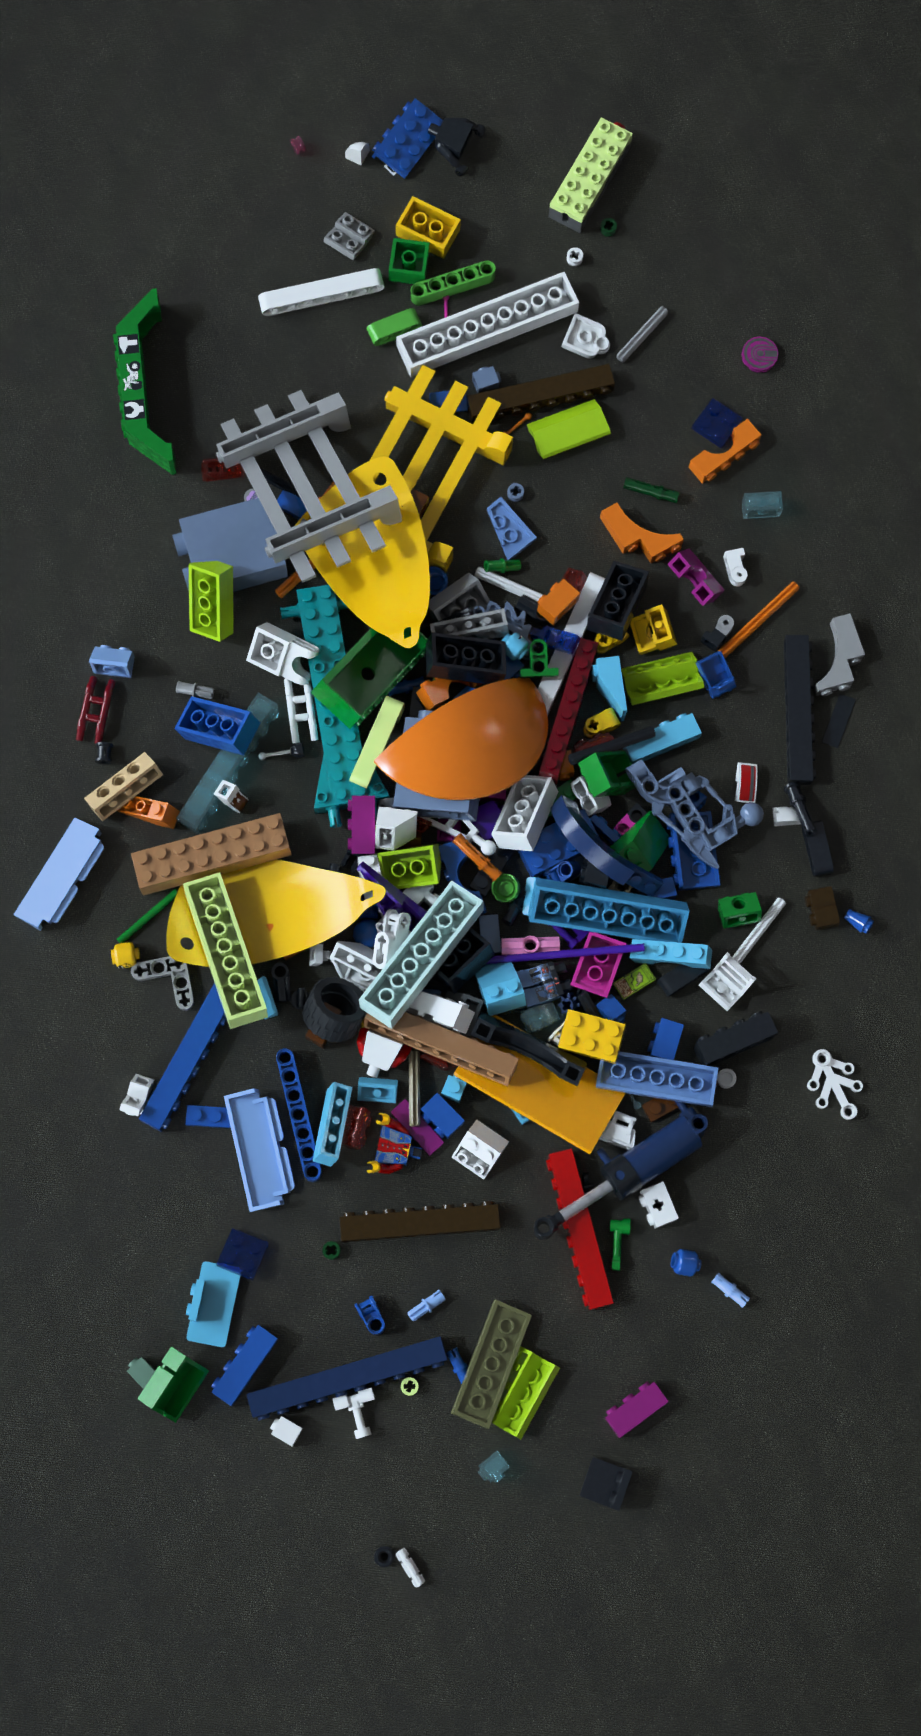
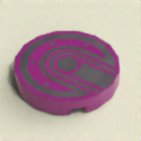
M753 337L743 346L742 361L753 372H767L777 362V346L766 337Z

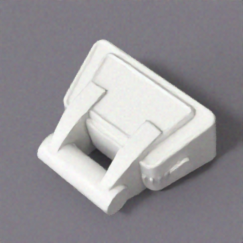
M615 1111L612 1121H609L599 1140L630 1150L634 1147L636 1132L632 1129L636 1118ZM617 1119L629 1123L628 1127L616 1123Z

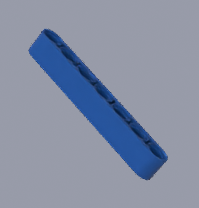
M285 1048L279 1050L276 1055L279 1073L304 1176L309 1182H316L321 1178L322 1171L320 1163L313 1162V1156L311 1158L303 1157L305 1149L310 1148L315 1151V1142L295 1058L292 1051ZM284 1054L291 1056L290 1061L287 1063L280 1061L281 1056ZM293 1073L295 1079L292 1082H287L285 1080L286 1074ZM292 1092H298L300 1097L298 1100L292 1101L289 1099V1095ZM299 1110L303 1111L304 1117L301 1120H296L294 1113ZM300 1130H307L309 1136L306 1139H300L298 1137ZM314 1167L318 1170V1174L316 1177L311 1178L307 1175V1171Z

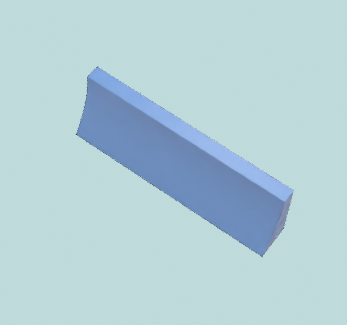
M619 1051L616 1064L600 1060L596 1088L713 1107L718 1067Z

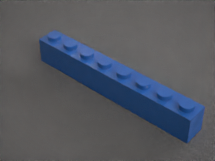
M215 983L139 1117L141 1122L162 1132L163 1128H168L171 1122L169 1117L173 1111L176 1112L181 1104L179 1099L182 1094L186 1095L191 1086L189 1081L192 1077L195 1078L200 1070L199 1063L201 1060H205L209 1054V1045L217 1040L219 1027L221 1025L224 1026L227 1022Z

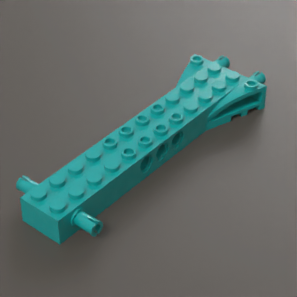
M329 585L296 590L297 605L280 607L282 619L298 616L301 618L304 640L319 648L318 656L308 659L313 689L346 655L338 612L348 607L340 598L335 596V592ZM314 696L324 752L314 812L315 814L328 812L330 827L335 828L334 820L337 822V827H341L339 810L348 809V799H352V795L375 796L376 821L378 800L390 798L377 772H374L367 789L349 781L362 752L359 729L355 724L349 729Z

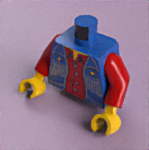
M379 1113V1115L383 1116L382 1122L376 1120V1123L385 1126H382L375 1161L367 1162V1164H372L373 1169L367 1170V1173L391 1174L401 1170L403 1166H407L408 1157L420 1159L422 1148L411 1146L412 1137L400 1122L390 1118L388 1114Z

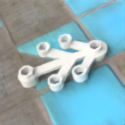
M817 1050L812 1057L816 1067L811 1080L807 1083V1088L810 1091H816L819 1088V1078L822 1071L826 1075V1080L821 1095L816 1100V1106L820 1109L827 1107L828 1097L832 1088L842 1107L840 1111L841 1116L846 1120L853 1119L857 1115V1108L855 1105L848 1103L839 1084L851 1088L855 1093L863 1089V1084L859 1080L853 1081L834 1074L831 1068L840 1069L845 1075H850L854 1072L853 1064L833 1059L827 1050ZM819 1056H823L825 1058L824 1063H821L819 1061ZM845 1066H850L851 1072L845 1071ZM810 1082H815L817 1087L812 1088ZM854 1083H858L860 1085L859 1090H856L853 1087ZM820 1099H823L825 1101L824 1106H821L819 1104ZM845 1109L851 1110L850 1116L845 1114Z

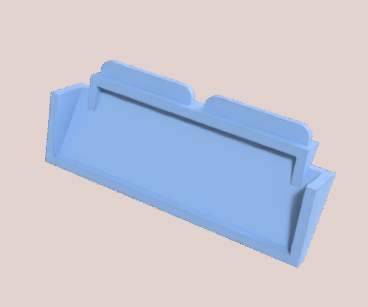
M77 818L73 819L17 908L14 916L40 931L43 928L40 925L43 920L50 924L60 921L78 892V887L75 884L77 881H84L104 850L102 842L95 838L96 835L100 837L102 834L98 828Z
M254 1088L224 1096L249 1211L253 1212L284 1205L283 1194L291 1193L290 1191L295 1188L287 1149L280 1147L279 1141L283 1140L284 1135L276 1100L269 1097L260 1098L259 1089Z

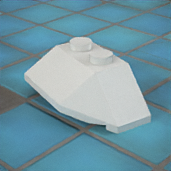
M337 941L330 956V960L333 962L340 978L352 982L363 992L367 990L382 970L373 964L374 950L361 943ZM384 955L381 956L382 963L384 961Z

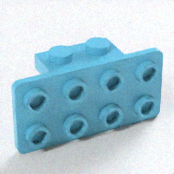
M212 1262L202 1263L199 1280L197 1279L196 1284L193 1283L190 1295H193L192 1304L188 1303L186 1315H189L188 1319L190 1320L187 1332L188 1341L217 1347L226 1346L241 1276L240 1268Z

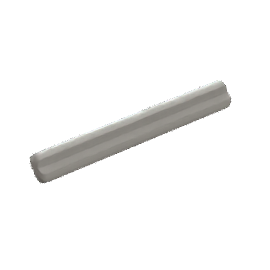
M661 306L619 351L616 358L622 363L625 362L668 315V310Z

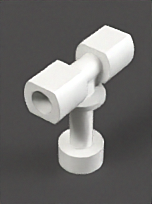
M372 1388L358 1391V1394L347 1397V1395L333 1398L336 1411L347 1407L349 1411L353 1410L358 1429L354 1431L356 1439L372 1435L370 1427H365L361 1408L364 1407L363 1403L375 1400Z

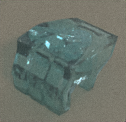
M553 1002L532 1007L520 1015L524 1028L530 1035L537 1031L545 1030L560 1020Z

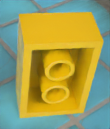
M412 196L396 224V236L407 240L430 242V253L444 259L460 231L461 219Z
M568 1009L558 1048L616 1064L626 1025Z

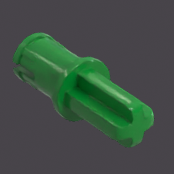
M501 558L500 560L484 561V571L486 572L500 571V573H505V571H519L521 569L520 560H505Z

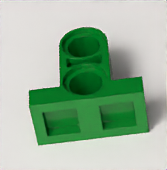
M542 639L534 640L529 647L530 669H520V678L559 676L558 668H548L546 642ZM535 643L542 644L543 652L536 653L533 650V645ZM536 662H541L544 665L542 672L534 670Z

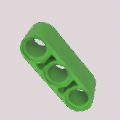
M409 308L371 323L367 327V331L374 346H379L395 340L397 336L422 327V324L415 309Z

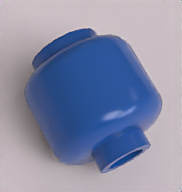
M679 1249L671 1257V1268L678 1275L692 1277L696 1271H700L701 1260L695 1251Z

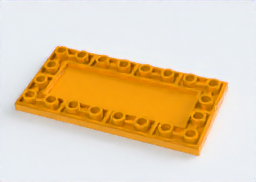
M493 1015V1016H492V1017H494V1018H496V1019H499V1020H501V1021H503V1022H505V1023H507V1024H509V1025H511V1026H513V1027H515V1028L521 1030L520 1028L514 1026L513 1024L507 1022L506 1020L502 1019L501 1017H499V1016H497V1015ZM475 1038L482 1044L494 1046L499 1051L511 1053L516 1058H519L517 1069L508 1087L459 1066L455 1070L454 1075L579 1149L591 1154L625 1093L596 1088L598 1074L587 1067L578 1086L559 1078L545 1066L525 1055Z

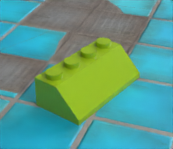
M220 561L189 563V619L191 632L219 642L234 633L233 566Z

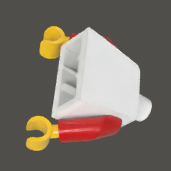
M364 1019L362 1020V1028H360L357 1038L359 1054L362 1056V1061L369 1064L367 1074L377 1078L380 1069L388 1071L390 1067L396 1068L404 1062L412 1047L364 1028Z

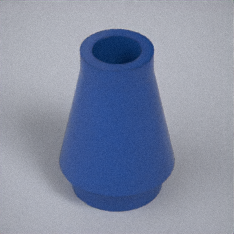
M851 909L848 910L844 917L860 933L864 932L867 934L874 923L870 916L852 911Z

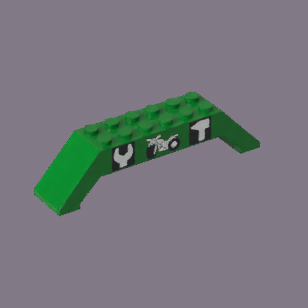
M157 288L151 289L116 326V334H113L116 347L115 360L118 367L116 368L117 379L119 380L118 394L121 401L119 402L120 413H122L121 428L124 438H128L129 445L174 475L176 474V463L172 443H166L152 432L149 423L142 339L157 322L162 321Z

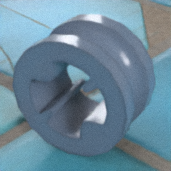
M518 483L511 484L508 487V498L513 502L520 501L524 496L523 486ZM515 489L518 490L517 496L513 495Z

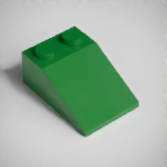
M649 811L613 843L610 848L615 849V852L626 860L649 872L667 847L668 837L670 836L652 814V811Z

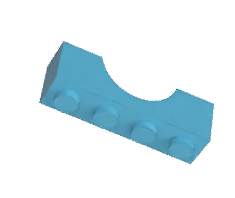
M632 939V944H645V951L630 952V959L634 963L655 964L668 962L686 965L691 968L710 969L712 949L709 945Z

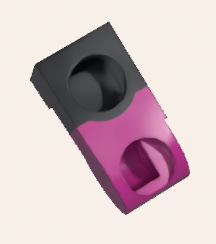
M636 803L614 829L622 836L645 816L647 812Z

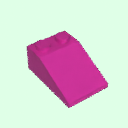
M589 931L584 948L626 945V943ZM623 953L581 956L570 985L607 998Z

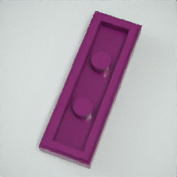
M406 1099L391 1111V1114L409 1131L410 1135L429 1156L444 1144L421 1116L418 1127H411L409 1125V1102Z

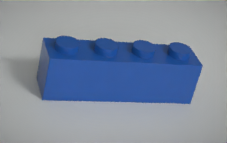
M259 1325L256 1328L252 1326L246 1335L248 1337L246 1343H241L236 1349L235 1354L237 1356L233 1361L229 1360L223 1368L225 1371L221 1378L217 1377L211 1385L213 1388L211 1393L230 1406H233L279 1340Z

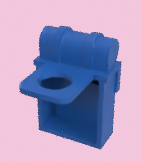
M717 651L695 662L704 681V686L706 690H709L712 699L720 697L722 694L736 688L734 676L721 651Z

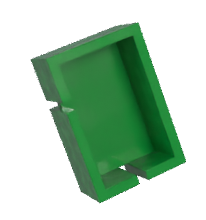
M626 750L595 752L578 763L581 774L585 777L589 792L593 797L624 795L636 788L627 776V773L617 777L618 774L632 765Z
M170 1347L161 1361L163 1363L162 1367L158 1366L137 1399L152 1410L176 1423L209 1370L175 1348Z

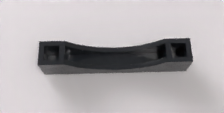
M484 1012L478 1017L470 1034L489 1044L505 1047L525 1055L545 1066L559 1078L578 1086L588 1062Z

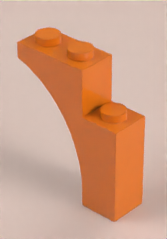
M618 503L601 511L600 519L623 554L627 551L629 553L635 551L639 545L649 562L652 563L654 561L659 562L666 557V554L670 552L675 553L682 548L684 539L680 533L666 535L648 531L629 519Z

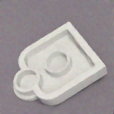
M575 313L561 347L585 358H594L597 353L605 354L608 352L610 342L605 337L606 330L602 324Z

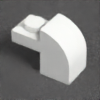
M434 885L406 888L403 892L419 906L425 902L431 907L439 897L436 893L432 894Z
M135 1074L130 1081L127 1096L121 1103L120 1110L132 1116L142 1114L148 1103L154 1079Z

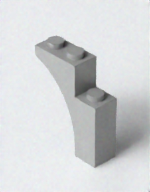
M851 613L835 617L830 622L835 642V656L828 674L816 683L814 687L816 696H828L833 693L832 691L838 689L840 691L848 690L854 682L849 664L852 666L860 663L865 653Z

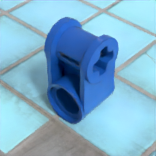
M575 860L563 861L555 867L548 869L542 875L548 880L569 882L580 874L581 866ZM568 865L571 867L570 874L567 870Z
M369 1296L368 1300L360 1304H354L368 1331L373 1335H381L385 1330V1322L373 1296ZM375 1320L382 1323V1327L378 1331L371 1329V1323Z

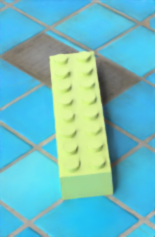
M221 873L183 883L185 896L230 1029L268 1018L267 1008Z

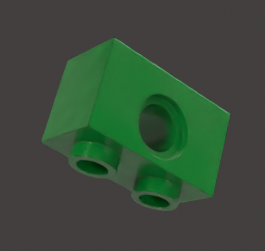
M756 892L718 899V912L724 929L761 922L762 909Z

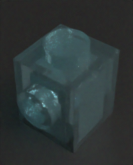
M496 1451L478 1465L480 1470L477 1472L484 1481L488 1479L490 1482L494 1480L497 1483L506 1476L503 1472L510 1467L500 1453Z

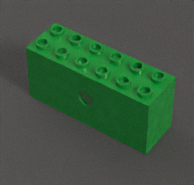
M411 627L404 629V639L411 636ZM370 628L318 683L311 693L349 729L354 724L358 727L426 654V642L428 639L419 631L418 642L411 648H404L389 637ZM362 669H370L374 675L373 679L365 680L361 675Z

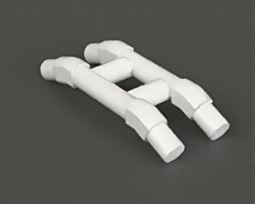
M285 678L284 685L292 743L300 742L297 722L309 721L311 741L319 740L313 694L311 693V680L308 684L304 685L305 695L294 696L292 681ZM306 702L307 713L296 714L295 704Z

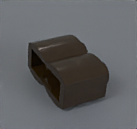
M832 887L809 890L807 896H805V903L807 908L810 907L812 913L809 915L811 926H814L815 930L838 926L840 919Z

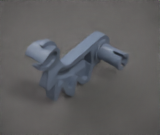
M489 601L486 609L482 606H479L478 609L476 606L473 609V613L479 614L501 608L497 603ZM506 601L504 610L508 631L511 634L519 633L528 641L529 649L532 643L528 639L531 625H524L525 611H522L520 616L517 617L514 608ZM529 651L523 657L524 660H530Z

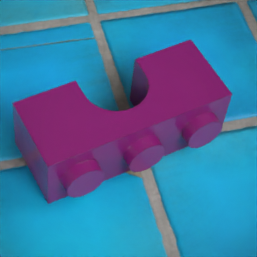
M690 548L678 552L668 563V566L679 578L685 577L693 583L695 589L691 593L702 606L713 603L725 591Z

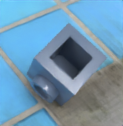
M493 366L482 367L472 373V382L478 394L499 389L501 377L498 371L495 372Z

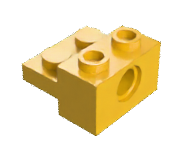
M662 604L645 610V614L632 619L630 625L640 655L656 649L661 651L678 645L668 612Z

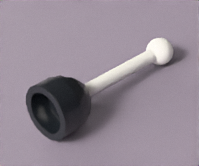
M302 742L293 744L290 750L272 753L261 752L258 757L264 760L266 757L289 753L297 758L305 757L304 746Z

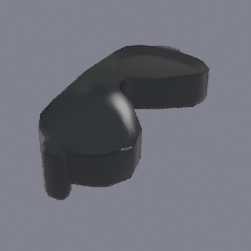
M585 1172L582 1175L585 1194L591 1191L590 1188L594 1187L593 1183L588 1184L589 1172Z

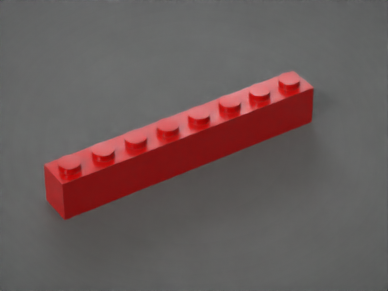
M572 1148L549 1154V1159L546 1160L548 1171H552L554 1177L551 1179L553 1190L558 1192L559 1198H556L559 1210L584 1195ZM587 1207L562 1223L564 1229H568L569 1236L566 1239L568 1247L573 1248L574 1256H571L574 1268L578 1267L580 1275H577L579 1287L584 1289L585 1294L582 1295L584 1306H588L589 1310L613 1304V1299Z

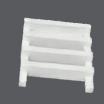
M727 952L715 968L701 981L699 986L728 1011L748 990L756 978Z

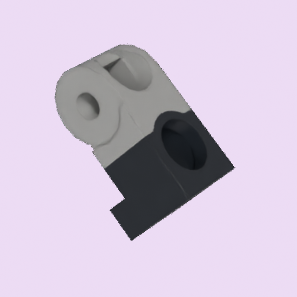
M729 615L721 616L712 633L706 631L700 642L716 652L730 634L734 626L733 618Z

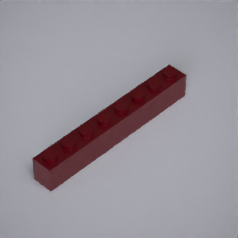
M580 638L539 776L552 777L555 784H558L598 651L599 642Z

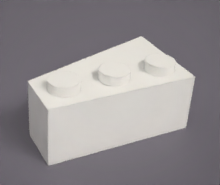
M423 991L420 992L406 1010L414 1016L423 1017L426 1021L438 1023L443 1028L464 1034L467 1033L475 1012L468 1009L469 1005L461 1001L456 1003V1001L450 998L444 999L436 994L432 995Z

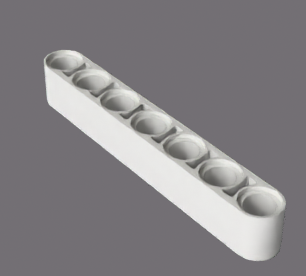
M373 268L264 292L258 298L262 314L264 316H271L376 293L383 290L385 286L380 269Z

